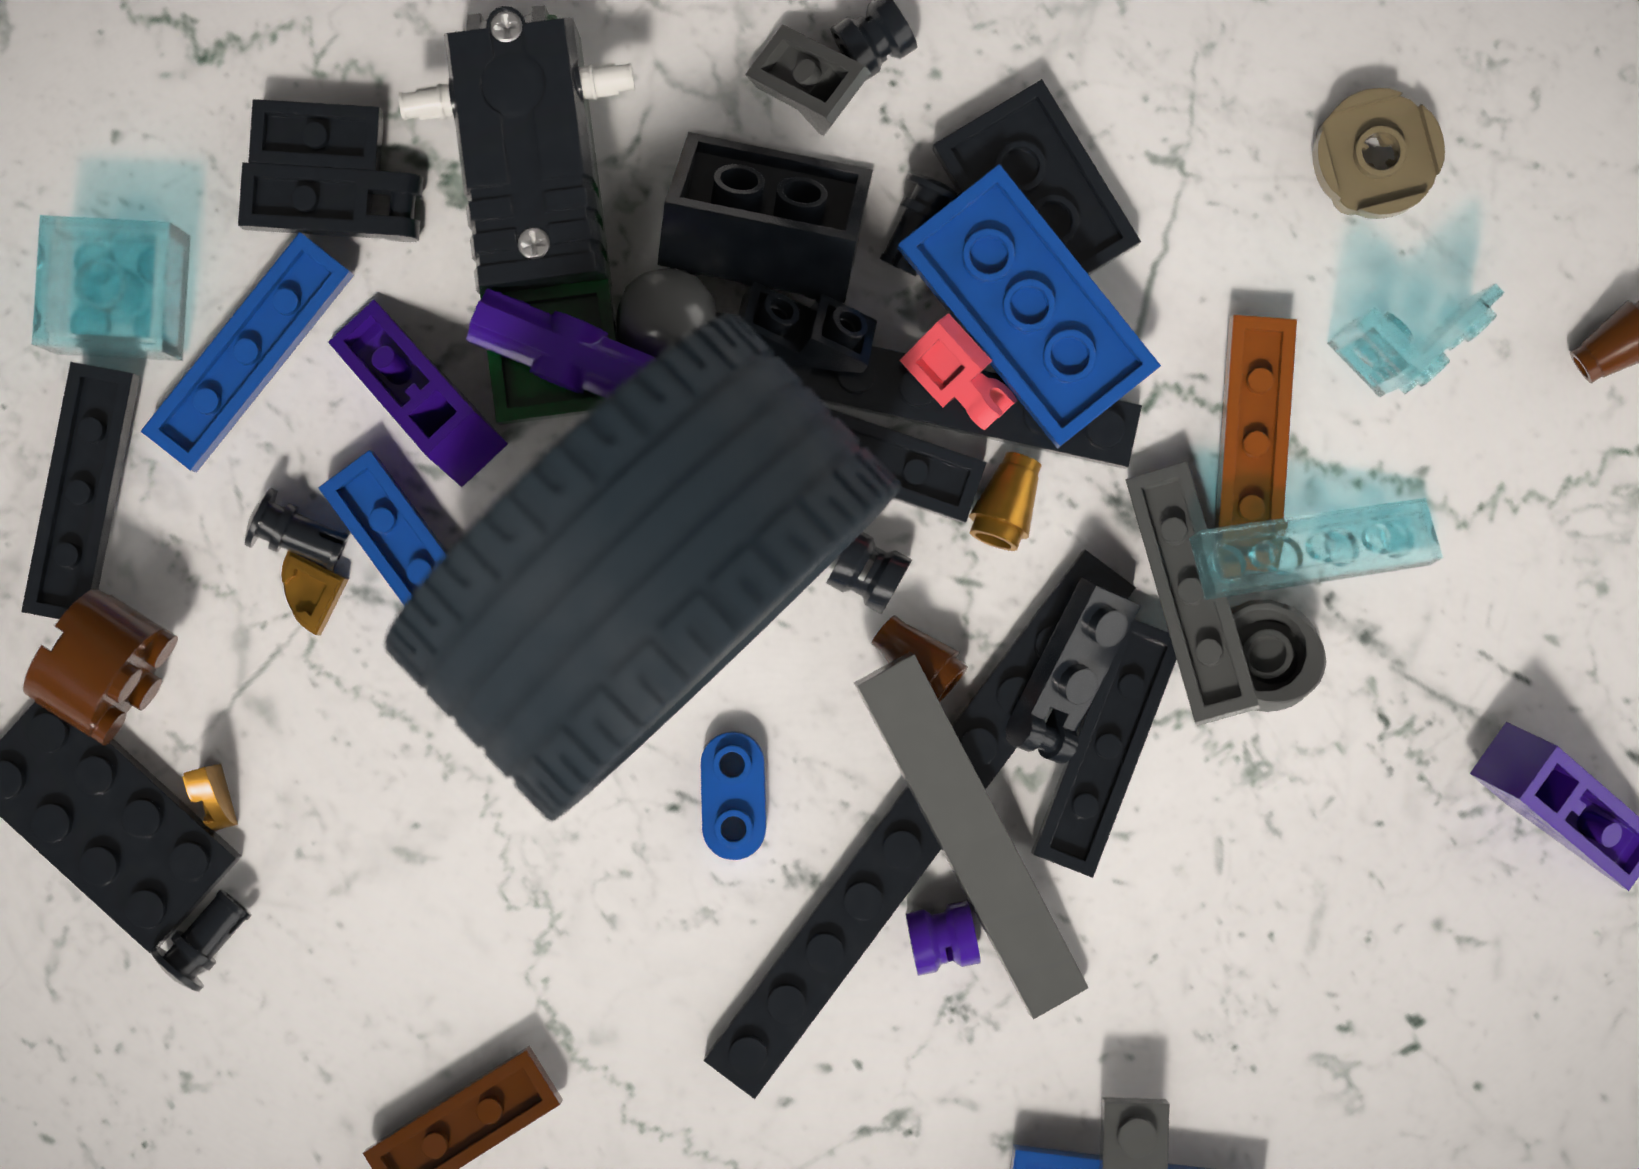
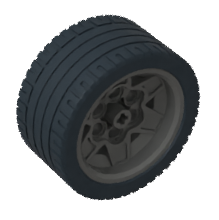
M735 314L721 315L696 328L692 333L687 334L673 346L671 345L659 354L653 361L651 360L593 408L530 466L473 523L415 589V592L408 598L387 631L384 642L385 650L419 687H426L428 697L448 717L455 719V725L477 748L482 747L485 750V756L506 778L512 777L515 780L513 785L546 820L555 821L579 803L627 760L788 607L886 508L900 491V482L867 448L861 449L858 446L860 443L859 439L838 417L833 418L830 415L831 410L809 387L804 388L802 386V380L780 357H774V351L740 316Z

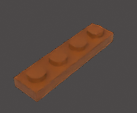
M1233 315L1229 318L1213 547L1219 570L1280 574L1297 319Z

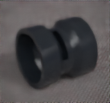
M874 0L867 6V18L862 16L857 19L847 17L830 28L841 54L865 65L871 72L866 80L880 72L882 63L887 60V55L901 59L918 48L908 22L893 0Z
M862 532L843 551L826 584L842 593L852 590L863 597L865 606L882 614L912 559L896 550L891 552L883 551L876 547L873 537ZM868 559H871L874 563L864 581L858 579Z

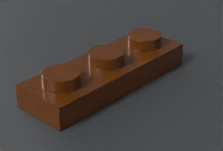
M528 1046L374 1143L363 1152V1155L372 1169H459L561 1105L563 1099L533 1050Z

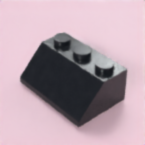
M688 132L664 202L657 265L683 269L693 275L704 274L734 280L747 286L756 281L768 288L802 294L814 300H817L820 294L823 293L841 303H845L873 169Z

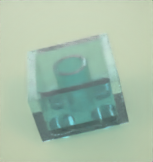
M40 215L32 345L58 355L183 361L191 236L170 222Z

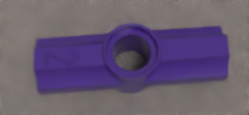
M488 288L483 297L478 301L470 320V327L466 340L474 345L530 367V373L579 394L588 391L602 398H607L626 380L631 378L651 360L655 359V357L607 338L608 333L578 318L558 311H554L553 315L532 307L528 303Z

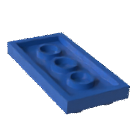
M1000 164L898 244L897 249L948 313L992 359L990 363L992 368L1057 449L1161 367L1159 362Z

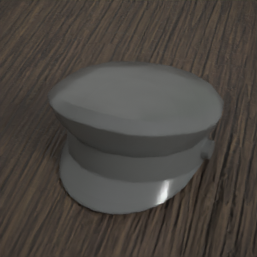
M1249 600L1231 608L1260 709L1255 711H1280L1302 701L1321 682L1326 667V653L1323 642L1310 620L1299 610L1273 600Z

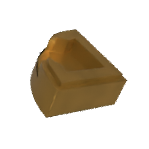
M287 551L281 572L287 602L295 619L309 632L321 636L349 579L334 571L327 570L325 567L309 559Z
M222 764L206 766L183 773L182 779L190 801L194 803L202 801L206 814L203 823L206 826L217 831L238 825Z

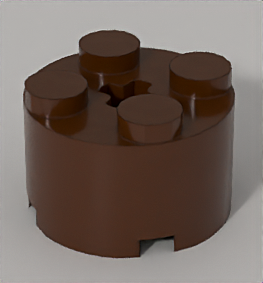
M92 589L75 601L55 624L54 627L63 633L56 641L52 650L43 645L40 646L28 668L23 691L43 708L100 744L107 745L121 729L126 719V713L133 706L142 711L157 694L162 684V679L154 673L168 659L177 644L178 637L113 595H107L99 589Z

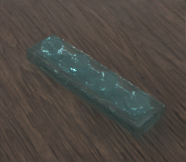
M1426 498L1199 530L1189 538L1205 600L1430 566L1443 558Z

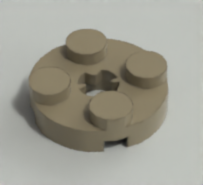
M1390 88L1367 89L1344 99L1318 127L1312 155L1314 172L1320 187L1332 199L1333 205L1337 210L1346 215H1359L1368 219H1384L1406 212L1426 196L1434 185L1436 176L1441 172L1445 160V143L1436 118L1424 105L1420 104L1417 106L1410 99L1402 97V92ZM1377 138L1381 147H1392L1394 160L1389 158L1385 162L1389 169L1377 170L1373 163H1366L1362 151L1365 152L1369 148L1364 143L1366 140Z

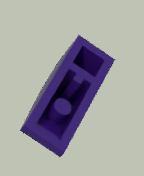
M374 299L328 341L330 346L420 450L459 486L463 487L508 445L478 409Z
M1506 722L1469 774L1513 810L1614 883L1629 891L1639 878V816L1560 747Z

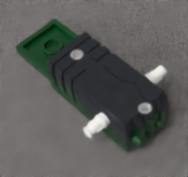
M545 5L533 6L532 14L525 17L517 9L509 6L496 8L490 13L487 20L483 19L481 13L468 15L467 31L444 34L449 84L442 85L438 83L437 86L416 88L414 92H399V106L403 120L418 117L420 120L447 119V117L454 116L464 195L468 199L466 206L468 227L472 231L470 238L472 259L476 262L474 270L476 291L480 294V299L488 288L521 300L553 315L554 311L570 315L598 327L608 333L607 338L618 342L611 293L612 279L589 99L597 100L598 97L619 95L620 91H635L632 64L615 66V63L584 66L581 37L574 19H557L556 15L548 13ZM487 350L496 423L499 425L588 414L605 399L588 391L579 394L530 373V367Z

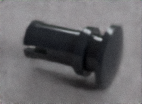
M908 173L905 179L916 187L910 198L903 197L900 206L904 207L905 210L884 254L882 253L879 259L916 276V271L897 249L898 244L956 199L959 194L948 185L932 177Z
M270 488L256 504L249 518L244 545L250 548L253 547L259 537L269 542L268 549L279 552L282 547L325 566L327 570L333 572L337 565V560L340 559L345 549L349 534L341 533L298 514L299 507L288 503L286 507H282L276 504L275 500L278 491Z
M222 889L216 893L217 896L184 933L177 930L171 937L174 944L168 951L158 946H155L150 951L157 964L170 978L186 988L197 992L204 987L201 980L197 977L198 973L203 968L210 971L216 964L213 956L242 923L252 916L239 901Z

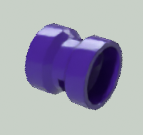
M968 900L948 904L943 913L931 914L925 909L905 912L918 976L935 973L942 964H947L951 961H954L961 967L981 963Z

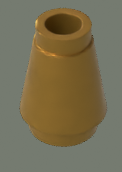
M1006 452L1003 462L998 466L969 514V518L973 521L969 532L971 536L987 545L1007 551H1017L1021 539L1029 538L1039 479L1038 474L1041 469V464L1037 460L1024 454Z

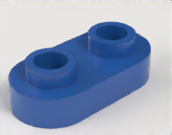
M726 732L716 736L707 744L701 756L703 838L713 853L728 860H740L751 856L759 849L766 834L764 754L759 744L752 737L741 732ZM735 752L741 755L745 767L740 775L728 776L722 771L720 761L724 754ZM735 816L744 821L746 833L742 838L731 840L723 834L722 823L728 817Z

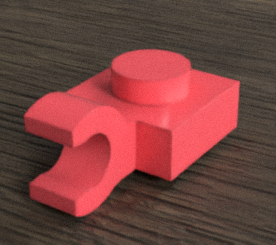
M949 313L937 321L899 360L942 408L956 398L965 408L972 421L983 430L987 429L1017 402L1013 392L1004 383L997 379L986 377L981 373L992 362V359Z

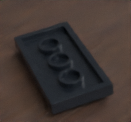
M34 702L0 740V817L149 953L155 946L160 947L242 857L220 835L206 826L197 814L114 739L107 745H102Z

